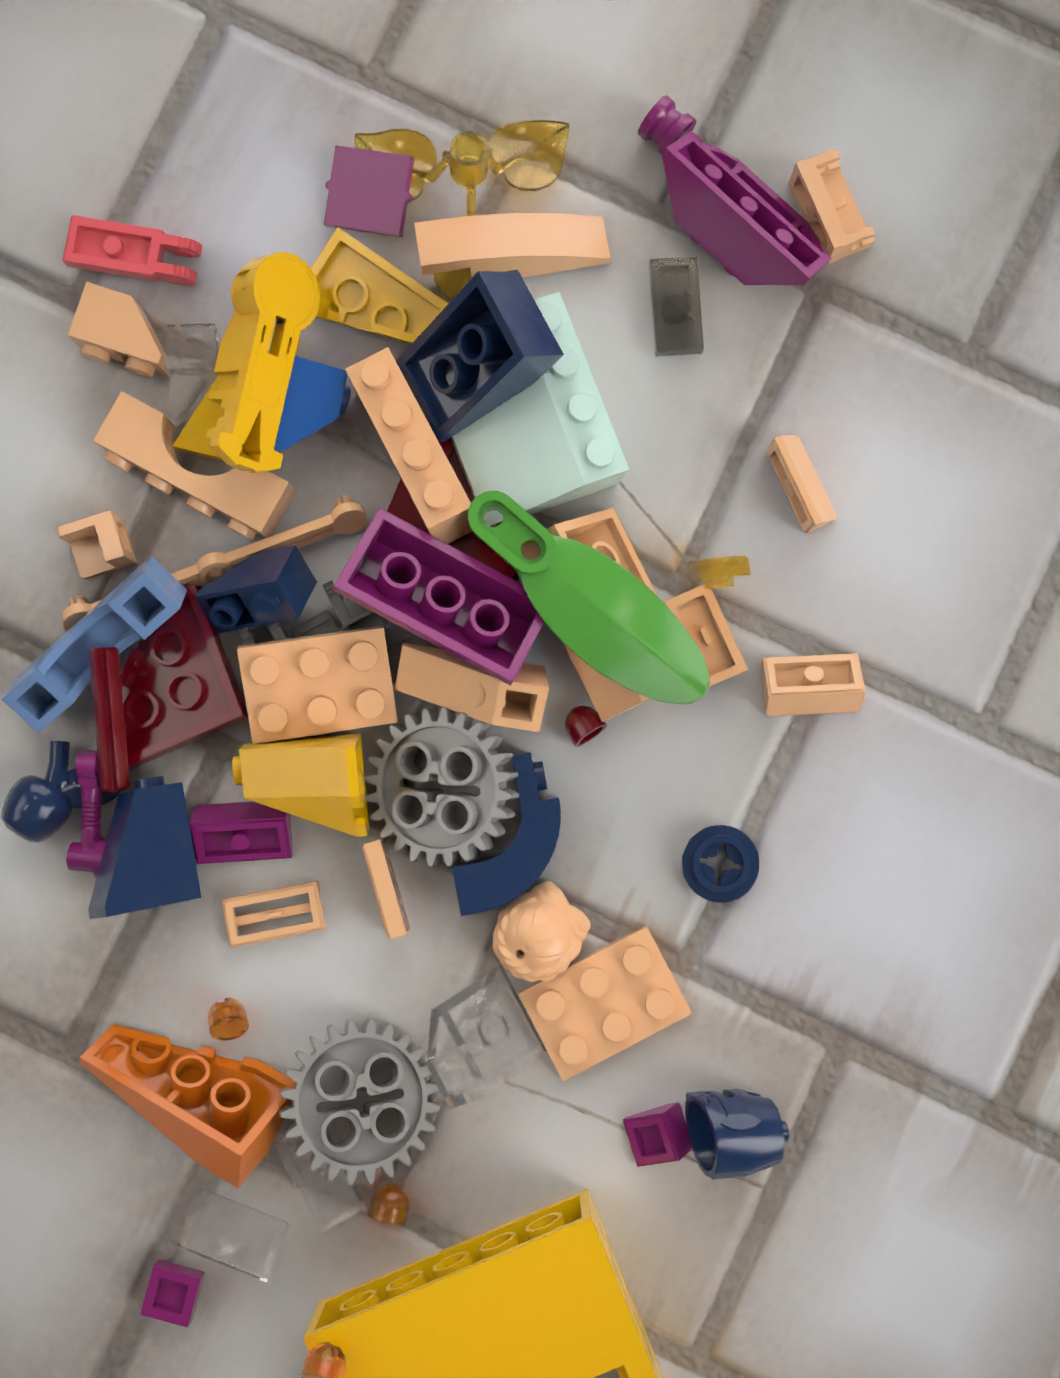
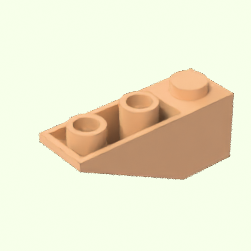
M403 643L394 690L458 713L464 712L471 718L491 725L540 732L549 683L545 666L523 663L510 686L443 649Z

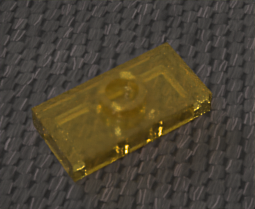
M735 555L689 561L687 563L688 580H704L705 589L734 586L733 577L750 575L749 557Z

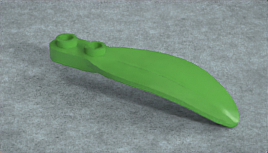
M486 491L479 494L472 501L468 510V521L472 532L518 573L525 593L536 612L551 631L580 659L615 683L652 700L670 704H692L705 696L710 679L706 662L699 647L672 611L643 582L620 564L596 549L573 539L552 535L542 524L503 492ZM491 510L499 511L503 516L502 523L496 527H490L484 522L485 514ZM532 542L539 546L541 552L537 558L529 560L522 555L521 549L526 543Z

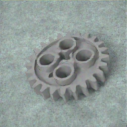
M442 708L439 715L436 709H423L422 719L417 714H408L405 716L406 727L401 724L389 727L394 740L379 739L377 741L384 755L369 757L368 761L378 768V773L365 777L366 782L376 785L377 792L369 794L365 799L368 802H378L380 807L371 815V820L385 819L387 823L380 836L382 838L392 835L397 836L393 848L394 851L405 850L411 846L410 861L421 860L426 855L428 866L439 865L444 858L448 867L459 864L461 857L466 862L478 858L477 848L481 851L492 849L494 846L489 835L495 837L505 835L507 831L498 820L515 816V813L505 806L506 800L519 797L518 792L507 788V782L517 778L519 775L518 772L505 771L503 765L513 757V754H498L496 749L501 744L503 737L498 735L486 738L485 735L489 728L488 723L477 722L472 726L473 718L467 716L464 712H461L456 718L455 711L448 708ZM419 748L424 751L427 757L426 768L423 772L418 769L415 763L416 752ZM464 753L470 757L473 765L469 777L462 774L459 762ZM404 778L418 782L438 780V783L442 785L475 786L480 789V795L477 796L460 791L444 794L442 789L411 788L404 786L403 780ZM414 797L418 798L422 804L423 812L420 819H417L411 811V803ZM459 802L468 811V820L465 826L458 822L455 815V809Z
M369 1018L366 1019L362 1031H358L353 1019H346L345 1033L341 1035L333 1025H327V1041L323 1043L319 1038L311 1035L309 1040L314 1051L310 1055L296 1050L294 1053L303 1064L300 1070L285 1069L284 1071L295 1083L294 1087L279 1089V1094L282 1097L292 1100V1105L281 1109L279 1116L285 1119H294L295 1123L290 1125L283 1133L287 1139L301 1136L302 1139L293 1151L298 1157L310 1151L313 1152L308 1162V1167L312 1171L318 1169L324 1162L327 1163L325 1176L328 1180L332 1181L340 1169H343L345 1181L348 1185H353L358 1171H362L366 1181L369 1184H373L375 1169L379 1167L391 1178L394 1176L392 1161L398 1159L409 1166L411 1165V1160L406 1150L410 1146L419 1150L425 1149V1145L418 1138L420 1130L426 1132H434L435 1130L431 1123L424 1120L426 1113L440 1111V1106L427 1101V1095L440 1090V1085L425 1082L424 1079L434 1071L435 1067L432 1064L419 1065L417 1063L425 1052L423 1047L417 1046L409 1051L406 1049L411 1038L409 1033L404 1032L395 1040H392L394 1025L386 1023L379 1034L376 1033L374 1019ZM387 1057L392 1065V1074L386 1082L374 1084L369 1076L370 1067L376 1059ZM331 1066H340L344 1072L342 1087L332 1093L324 1092L320 1086V1077L323 1071ZM358 1088L372 1096L387 1093L394 1089H401L403 1092L401 1097L395 1099L366 1101L363 1103L362 1112H359L352 1105H342L322 1112L316 1110V1106L320 1102L345 1101L356 1098ZM386 1108H395L398 1113L396 1128L386 1134L378 1133L376 1128L378 1114ZM337 1117L348 1118L351 1125L348 1136L338 1143L328 1141L326 1136L328 1124Z

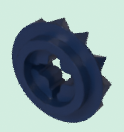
M727 825L705 827L691 837L682 855L683 877L689 887L700 897L717 903L731 902L744 896L754 885L759 873V855L751 839L742 831ZM722 842H724L723 850H725L726 859L733 861L734 864H739L740 869L723 870L717 885L715 884L714 869L707 866L706 863H701L700 859L716 857L718 850H721Z

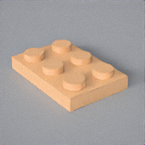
M383 625L237 647L253 744L398 723Z
M646 925L575 961L568 966L566 971L558 973L555 979L550 981L539 980L518 991V995L562 1081L583 1072L692 1014Z

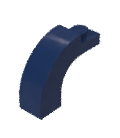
M531 753L512 757L514 772H518L519 775L516 778L521 804V822L514 840L496 856L452 867L461 916L493 910L516 899L536 882L551 860L560 831L559 797L545 800L539 799L538 791L547 790L543 762H533Z

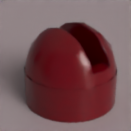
M584 705L572 708L565 720L566 733L576 747L589 742L607 727L606 722L601 721L596 710Z

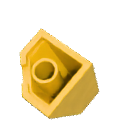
M361 733L285 739L258 744L250 742L245 743L239 749V756H233L232 770L234 783L236 786H243V796L245 799L356 837L368 835L370 825L368 803L365 799L367 792Z

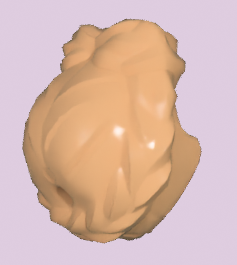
M545 881L535 886L531 892L521 894L516 899L507 903L506 907L498 913L497 924L493 932V950L503 967L514 977L529 982L537 980L550 981L555 979L558 973L566 971L570 962L579 955L582 941L587 938V933L591 928L590 921L581 910L568 903L561 889L551 881ZM518 950L523 951L524 955L520 954Z

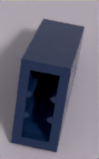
M164 776L135 780L134 790L118 795L88 908L90 919L110 917L202 898L182 782L165 785Z

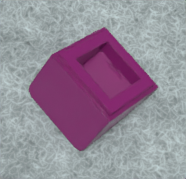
M679 1102L666 1104L623 1119L637 1167L680 1161L692 1150L687 1124Z

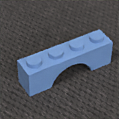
M153 556L149 557L13 680L2 701L40 733L72 705L91 682L89 660L91 649L116 647L120 654L136 641L145 640L181 608L187 589Z

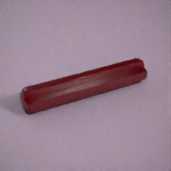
M116 647L93 648L89 652L100 788L105 792H118L128 789L130 786L119 650Z

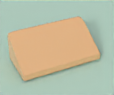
M780 435L774 438L766 453L803 531L810 533L834 522L837 519L836 514L799 437L796 435Z
M858 653L762 659L764 704L767 716L849 713L861 710L866 691Z

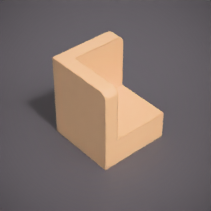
M111 510L56 528L58 537L70 543L79 575L84 579H90L137 563L124 519Z

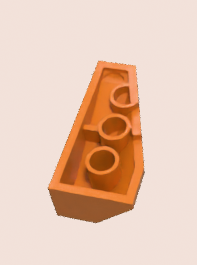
M112 1024L80 1056L81 1065L196 1163L238 1189L268 1153L285 1119L279 1116V1111L292 1105V1100L282 1097L279 1094V1089L294 1087L295 1081L260 1060L244 1057L241 1062L217 1056L216 1049L200 1046L198 1051L172 1045L167 1037Z

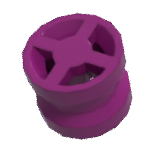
M666 95L657 101L645 116L638 129V135L645 141L653 140L658 145L659 153L663 154L666 147L690 131L692 132L697 120L689 113L681 114L676 110L675 102Z

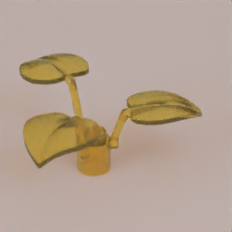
M553 120L515 122L497 129L488 141L478 132L463 131L454 136L450 144V151H443L442 159L438 164L437 152L431 140L415 130L399 128L376 133H356L354 141L355 148L413 156L415 160L409 192L413 195V200H416L422 194L424 180L435 182L444 170L450 166L449 170L452 179L461 187L466 188L467 216L476 215V186L483 183L486 179L488 167L494 174L504 172L507 183L521 191H538L554 183L563 167L569 123ZM470 268L434 274L438 289L450 301L473 278L471 277Z

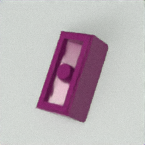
M254 801L197 805L193 809L189 826L196 864L286 859L293 856L291 814Z

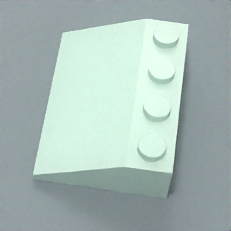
M560 292L534 300L564 355L533 385L451 437L474 499L486 491H500L507 494L530 515L616 486L629 471ZM491 510L484 516V522L490 527H496L503 521L502 514L496 510Z

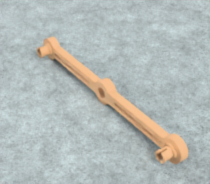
M343 495L344 503L338 497L335 500L336 507L327 516L228 553H208L202 556L196 565L174 572L171 575L185 588L193 584L197 586L202 584L208 585L254 553L291 545L301 548L338 533L342 535L357 533L366 526L368 521L367 515L360 503L352 502L350 496ZM76 595L77 603L75 604L74 598L71 597L69 599V606L64 609L61 616L64 629L68 631L100 601L89 604L84 596Z

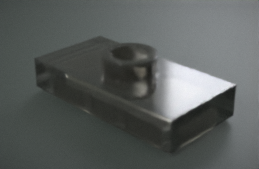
M697 256L650 259L649 275L655 357L702 354L704 343Z

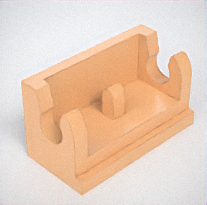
M837 149L827 151L808 160L804 159L796 162L788 181L804 219L809 222L819 238L822 249L827 251L831 257L828 264L869 248L875 242L872 226H865L840 170L839 160L841 157Z

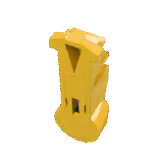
M287 252L254 258L242 267L235 276L231 288L234 312L220 343L214 373L220 376L217 389L209 391L207 398L221 404L220 408L225 410L223 417L218 418L216 426L207 430L206 439L210 442L209 447L220 456L226 465L243 471L249 470L250 473L281 468L283 454L275 451L274 446L301 330L308 327L316 317L320 304V291L316 276L311 268L297 255Z

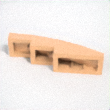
M505 213L461 216L414 223L423 275L470 268L471 277L478 271L505 272L517 270L521 277L525 278L611 263L603 217L563 213Z

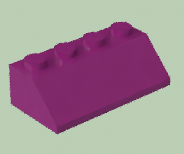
M382 508L378 509L332 588L333 591L510 686L544 623L530 602L522 584Z

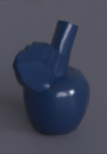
M51 741L49 764L45 779L33 775L22 777L12 786L5 799L1 814L3 823L9 830L29 842L39 843L46 840L65 824L70 816L72 807L77 809L82 807L81 786L78 784L76 768L68 771L70 742ZM102 791L101 806L115 799L120 791Z

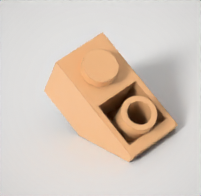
M86 282L68 332V336L81 348L80 354L102 364H108L110 359L126 363L125 369L145 378L152 379L154 373L170 377L173 368L144 310L130 295Z

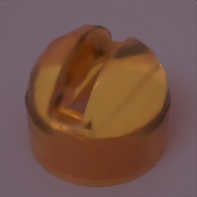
M226 997L224 1002L218 1003L216 1001L208 1011L209 1033L216 1040H233L242 1036L248 1030L247 1012L243 1004L237 999Z
M386 1184L380 1187L371 1199L368 1216L386 1224L405 1225L410 1203L403 1188L396 1184Z
M329 1342L317 1344L310 1349L304 1361L301 1378H344L346 1357L343 1350Z

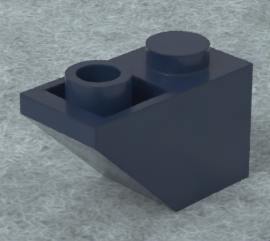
M296 545L254 553L199 590L195 599L219 634L246 627L251 628L298 619L317 581Z

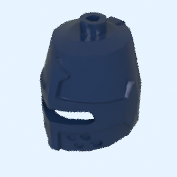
M725 1089L722 1094L712 1090L686 1092L685 1115L687 1130L698 1166L707 1177H710L712 1180L746 1177L782 1162L784 1158V1142L789 1139V1129L787 1123L781 1120L778 1108L770 1098L761 1097L760 1094L740 1089Z

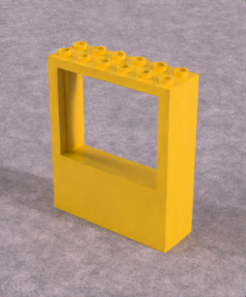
M588 1189L318 1302L303 1337L318 1378H594L613 1369H617L620 1378H665Z

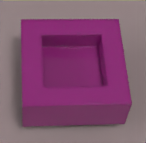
M158 1259L153 1265L140 1315L188 1328L193 1320L205 1272Z

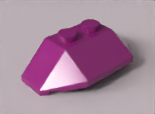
M691 131L666 147L662 154V160L675 223L688 233L692 241L701 245L722 264L727 273L736 277L743 285H805L830 262L831 257L827 251L822 249L820 240L809 222L739 159L717 146L703 143L702 138Z

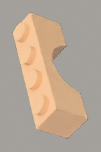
M387 347L346 368L345 370L387 449L429 534L449 544L472 532L468 521V510L471 502L389 348Z
M121 391L93 439L96 444L107 451L103 457L104 460L127 473L130 472L133 466L147 473L148 475L144 482L169 496L173 489L189 496L185 504L209 518L212 517L215 511L229 518L230 522L227 527L251 541L256 534L263 538L273 535L297 493L288 481L269 471L250 473L249 470L243 471L235 468L223 474L206 476L185 470L178 461L175 449L172 447L174 444L175 425L160 411Z

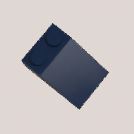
M478 271L396 360V363L438 442H445L533 385L564 353L519 272Z

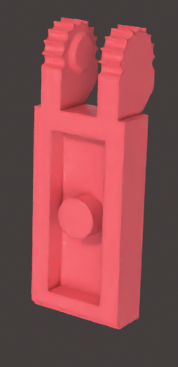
M73 215L70 219L62 261L67 267L156 282L162 279L173 284L194 286L197 273L185 266L163 263L164 253L167 251L177 256L199 258V256L201 257L203 246L200 242L191 238L165 234L160 229Z

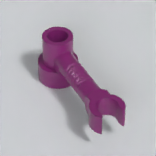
M87 750L86 755L78 754L76 759V773L78 784L81 786L82 801L81 842L74 841L70 844L66 863L69 870L93 872L95 877H97L107 839L101 837L100 801L102 799V789L100 788L97 750Z

